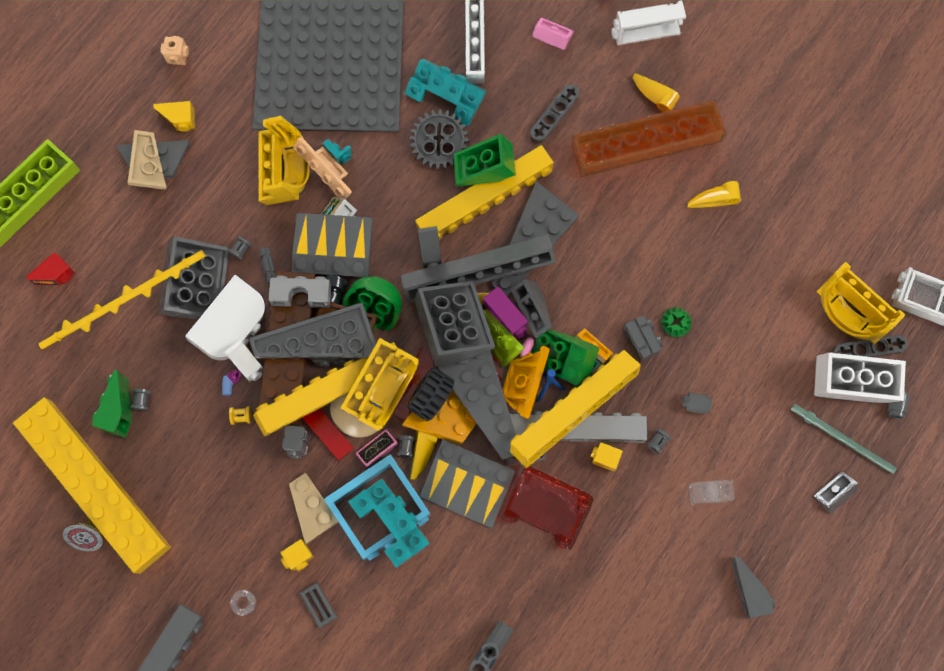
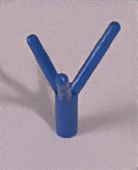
M552 369L547 374H542V377L546 378V383L537 398V402L541 401L549 384L553 383L560 390L565 391V388L554 379L555 371Z

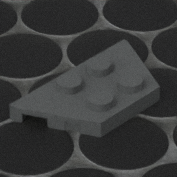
M190 141L156 142L164 179L175 178L178 167L184 159L183 155L186 149L190 147ZM133 144L118 145L119 151L130 168Z

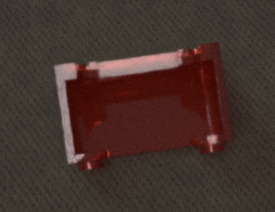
M522 465L498 516L502 517L507 523L517 522L520 519L555 536L554 540L557 542L556 545L558 547L572 550L591 510L594 498L590 494L531 466L526 468Z

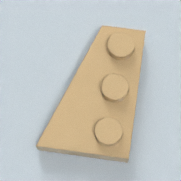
M134 130L128 185L167 190L154 133Z
M304 473L291 482L289 486L304 541L307 545L337 524L338 520L307 473Z

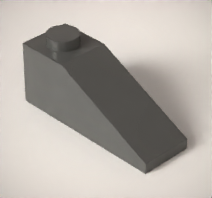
M437 226L418 229L423 269L442 264Z
M524 279L510 289L524 317L528 320V325L535 338H538L552 328L544 295L536 281Z
M739 556L730 558L746 619L774 613L775 602L773 597L769 595V592Z

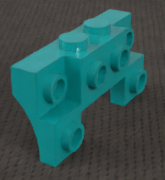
M421 59L414 76L410 78L404 94L421 102L428 90L456 104L455 120L461 118V123L468 127L487 91L467 81L465 76L451 73V70L445 66L439 67L425 59Z
M382 478L367 490H363L348 501L360 518L375 510L393 534L397 542L384 552L396 568L430 545L416 525L418 522L417 518L412 512L409 514L403 508L406 506L400 495L395 497Z

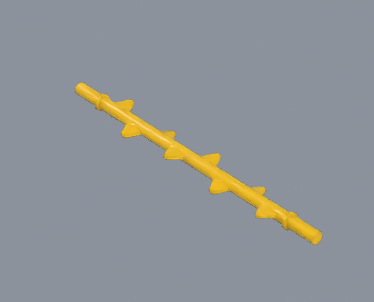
M201 250L187 259L184 258L180 263L164 272L159 269L156 270L152 279L134 289L125 285L122 296L103 307L96 304L92 313L73 324L64 320L62 330L41 341L39 347L45 349L80 328L85 332H89L92 321L110 311L116 314L120 305L139 294H143L147 298L150 297L153 286L171 276L175 279L179 278L181 270L189 268L190 265L206 257L204 252Z

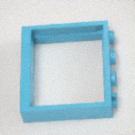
M391 454L324 499L363 560L369 559L370 561L380 555L378 551L384 547L388 549L396 542V539L390 533L365 550L335 504L390 467L393 468L422 511L415 516L418 520L416 525H424L429 521L428 517L431 516Z

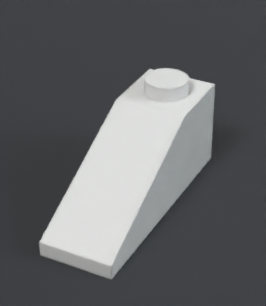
M241 340L224 352L249 382L252 380L256 381L263 375L264 368Z

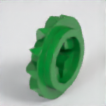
M674 307L668 309L663 314L661 325L668 335L682 337L691 329L692 320L690 313H687L684 308ZM673 317L676 319L683 318L680 322L681 326L678 324L670 326L674 321Z

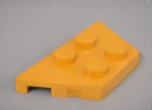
M546 346L540 347L539 352L534 354L530 352L522 358L513 360L510 363L502 389L505 401L509 406L528 420L550 351Z

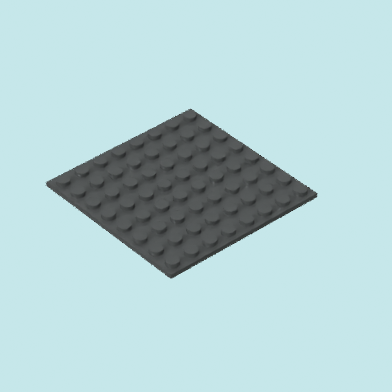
M261 0L253 130H268L263 126V120L282 116L297 128L298 131L399 132L404 1Z

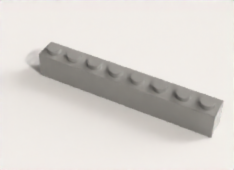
M517 411L510 414L516 435L524 433L527 426L533 422L536 423L544 412H532L529 420L523 418ZM594 412L560 441L645 443L647 440V416H641L640 413H631L630 416H622V413H610V416H602V413Z

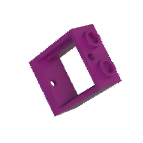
M499 287L483 298V309H488L517 341L526 335L528 320Z

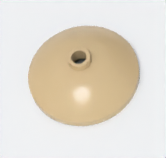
M347 394L331 402V418L335 426L342 433L350 437L363 438L373 435L378 431L340 408Z

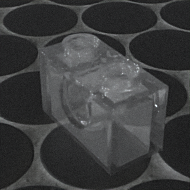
M733 479L691 483L689 485L691 505L724 503L735 500Z

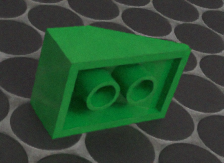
M498 134L454 153L456 185L466 186L500 182L515 176L513 144L505 136Z

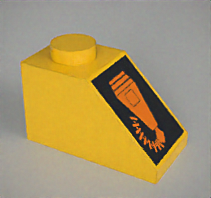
M190 101L153 104L157 114L174 129L182 132L195 129L194 107Z

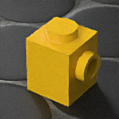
M600 442L598 447L594 446L590 457L594 458L592 464L614 472L623 451Z
M302 539L281 552L283 565L286 569L290 567L293 571L304 569L308 566L307 562L314 558Z

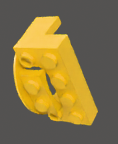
M282 116L264 119L263 126L268 130L259 131V201L267 206L298 200L299 193L303 191L309 178L310 166L302 156L297 154L295 149L285 150V148L293 147L302 135L297 128ZM282 153H283L284 166H285V172H284V179H283V181H282Z
M845 262L816 292L821 295V303L826 315L840 330L857 339L871 340L876 344L901 321L905 314L901 310L896 311L857 277L850 270L851 266ZM844 298H846L848 302L854 305L861 312V314L866 316V318L856 313L846 303ZM869 322L868 326L861 330Z
M379 338L340 408L379 431L385 426L407 389L418 367V359ZM389 365H392V366H394V367L400 369V370L402 371V373L399 372L398 370H396V369L390 367ZM370 401L381 406L382 408L380 409L376 407L375 405L371 404Z

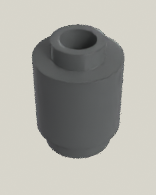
M904 390V401L888 403L887 411L889 412V417L905 419L910 402V395L907 394V391Z
M688 392V395L683 397L682 406L685 407V411L700 414L710 413L712 398H709L708 395Z

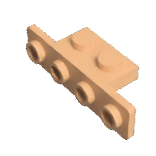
M302 137L298 138L293 146L297 154L304 158L310 168L315 170L322 181L334 191L337 197L346 200L352 193L342 181L348 173L324 147L315 152Z

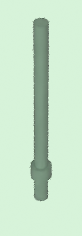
M797 404L792 406L791 410L803 417V420L808 424H814L891 474H894L897 470V467L817 418L815 413L810 410L806 411Z

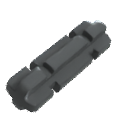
M264 247L259 250L260 257L263 258L261 261L264 274H267L265 276L266 282L270 284V278H276V273H274L275 267L270 256V248Z

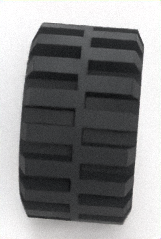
M435 367L431 368L411 395L407 409L427 422L432 420L449 397L454 387V379Z

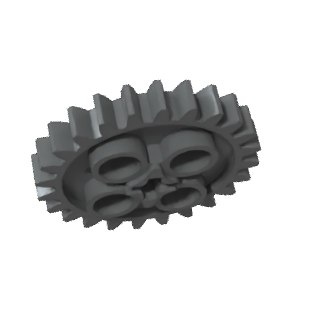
M439 109L438 114H435V111L432 110V115L430 116L425 112L426 118L418 117L420 123L414 122L413 124L416 129L410 130L414 134V136L409 137L411 141H414V143L410 144V147L416 148L412 152L413 155L419 154L417 160L424 159L422 164L425 166L429 163L430 169L434 165H436L437 170L440 169V165L447 169L448 163L453 167L454 153L468 148L464 145V143L469 142L468 138H464L469 135L468 131H463L466 125H460L462 122L461 118L455 120V113L450 117L449 110L445 114H442L441 109ZM438 124H442L441 137L443 140L440 142L441 151L438 156V144L435 139H438ZM429 126H433L435 128V132L432 134H427L425 132L426 128ZM447 127H452L454 132L447 135L444 133V130ZM431 144L435 148L432 152H426L425 147ZM446 145H451L453 150L450 153H445L443 148Z

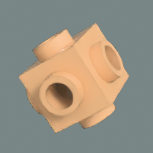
M165 37L164 43L161 44V54H163L167 63L185 65L189 54V47L181 37Z

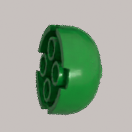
M367 276L355 281L350 286L343 300V306L345 307L363 303L366 313L369 308L372 309L370 314L377 315L373 332H375V328L386 331L392 329L402 311V298L397 288L386 279L376 276ZM390 312L389 318L383 323L387 314Z

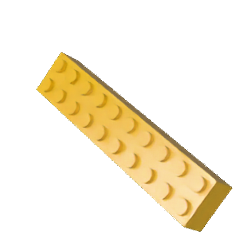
M45 397L13 422L15 427L133 573L141 574L171 548L169 543L51 400Z

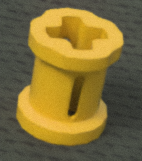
M247 406L242 409L230 407V424L234 425L237 422L251 424V407Z

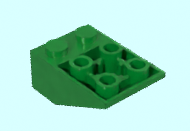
M550 329L537 338L533 354L539 352L542 346L549 348L550 351L544 370L549 371L552 369L555 371L556 376L577 386L582 385L585 378L591 375L600 348L582 339Z
M114 369L113 374H110L108 377L107 389L100 397L98 411H95L93 414L92 426L103 432L125 439L133 421L132 410L130 409L129 381L126 376Z

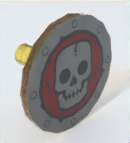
M87 517L85 524L72 523L66 526L63 531L64 540L73 548L81 551H95L104 542L103 535L93 527V522L89 517Z

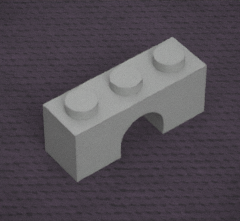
M286 276L270 278L269 302L271 306L291 307L292 297L296 293L304 292L308 294L310 307L330 308L331 284L326 278L315 277V279H307L303 276H297L295 279Z

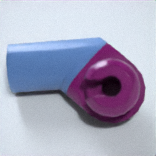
M234 369L223 377V396L232 395V386L242 377L241 371Z

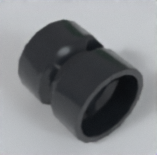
M324 275L323 277L329 280L331 284L330 302L342 305L343 296L341 294L346 290L347 280L335 275Z

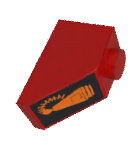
M54 252L29 273L26 278L34 285H62L70 281L75 272Z

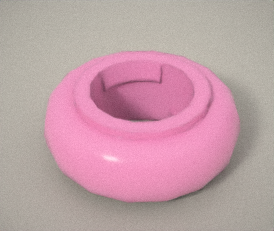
M532 337L525 339L522 345L525 349L520 353V358L532 351L534 346V339Z

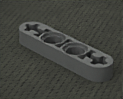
M570 84L564 87L532 127L530 138L534 143H543L575 104L579 97L577 86ZM573 91L574 95H571L567 101L568 92L571 93ZM561 103L565 106V109L558 111L555 106ZM546 117H552L555 122L549 125L544 120ZM543 127L542 136L536 137L535 134L539 133Z
M902 335L882 337L878 342L884 346L883 352L876 351L874 348L875 344L871 340L842 343L837 345L832 350V353L838 354V351L841 349L842 352L851 351V353L846 355L873 358L903 352L908 347V341ZM896 341L902 344L900 347L892 346L889 348V345ZM856 346H863L865 354L859 355L856 352Z

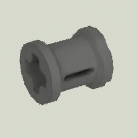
M238 236L237 242L227 252L242 261V256L248 248L252 247V244L243 237Z
M133 389L134 399L130 409L148 411L146 406L148 395L151 394V391Z
M657 429L656 435L646 445L653 452L660 455L662 448L672 438L665 431Z
M400 435L399 451L396 452V456L413 458L412 450L415 437Z

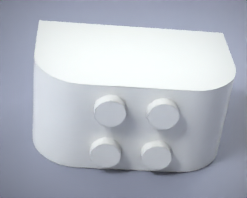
M234 275L187 333L186 339L212 359H229L224 353L239 340L247 346L249 343L248 337L250 335L254 336L261 328L259 323L263 318L265 309L262 296L238 276Z
M837 353L816 356L814 395L825 398L875 403L904 401L906 361Z

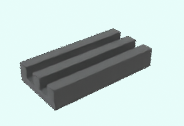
M318 582L300 592L319 628L338 618ZM315 588L319 593L321 599L323 600L325 606L327 607L331 617L328 618L326 612L324 611L322 605L316 597L313 591ZM307 593H310L317 608L323 616V622H321V620L319 619L316 611L314 610L312 604L306 596Z

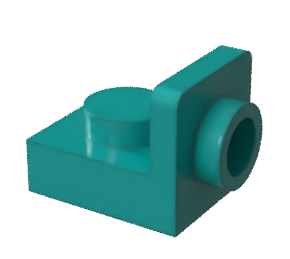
M329 139L322 143L323 147L340 165L350 160L352 149L349 145L341 150L335 142L332 143Z

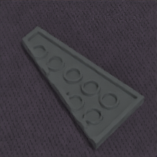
M536 181L509 245L548 235L553 247L579 218V215ZM533 269L495 279L492 287L494 289L499 287L509 297L512 293L510 289L524 280Z
M363 303L249 338L255 358H368L376 344Z
M490 350L455 364L438 366L437 368L441 372L454 379L453 391L501 459L505 460L515 457L510 452L511 440L516 436Z

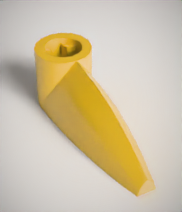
M634 73L633 80L639 90L654 102L661 111L670 113L680 95L667 86Z
M729 181L722 186L708 189L691 199L687 203L688 208L738 204L741 202L739 183L737 181Z
M416 431L410 479L415 480L426 467L437 442V437Z

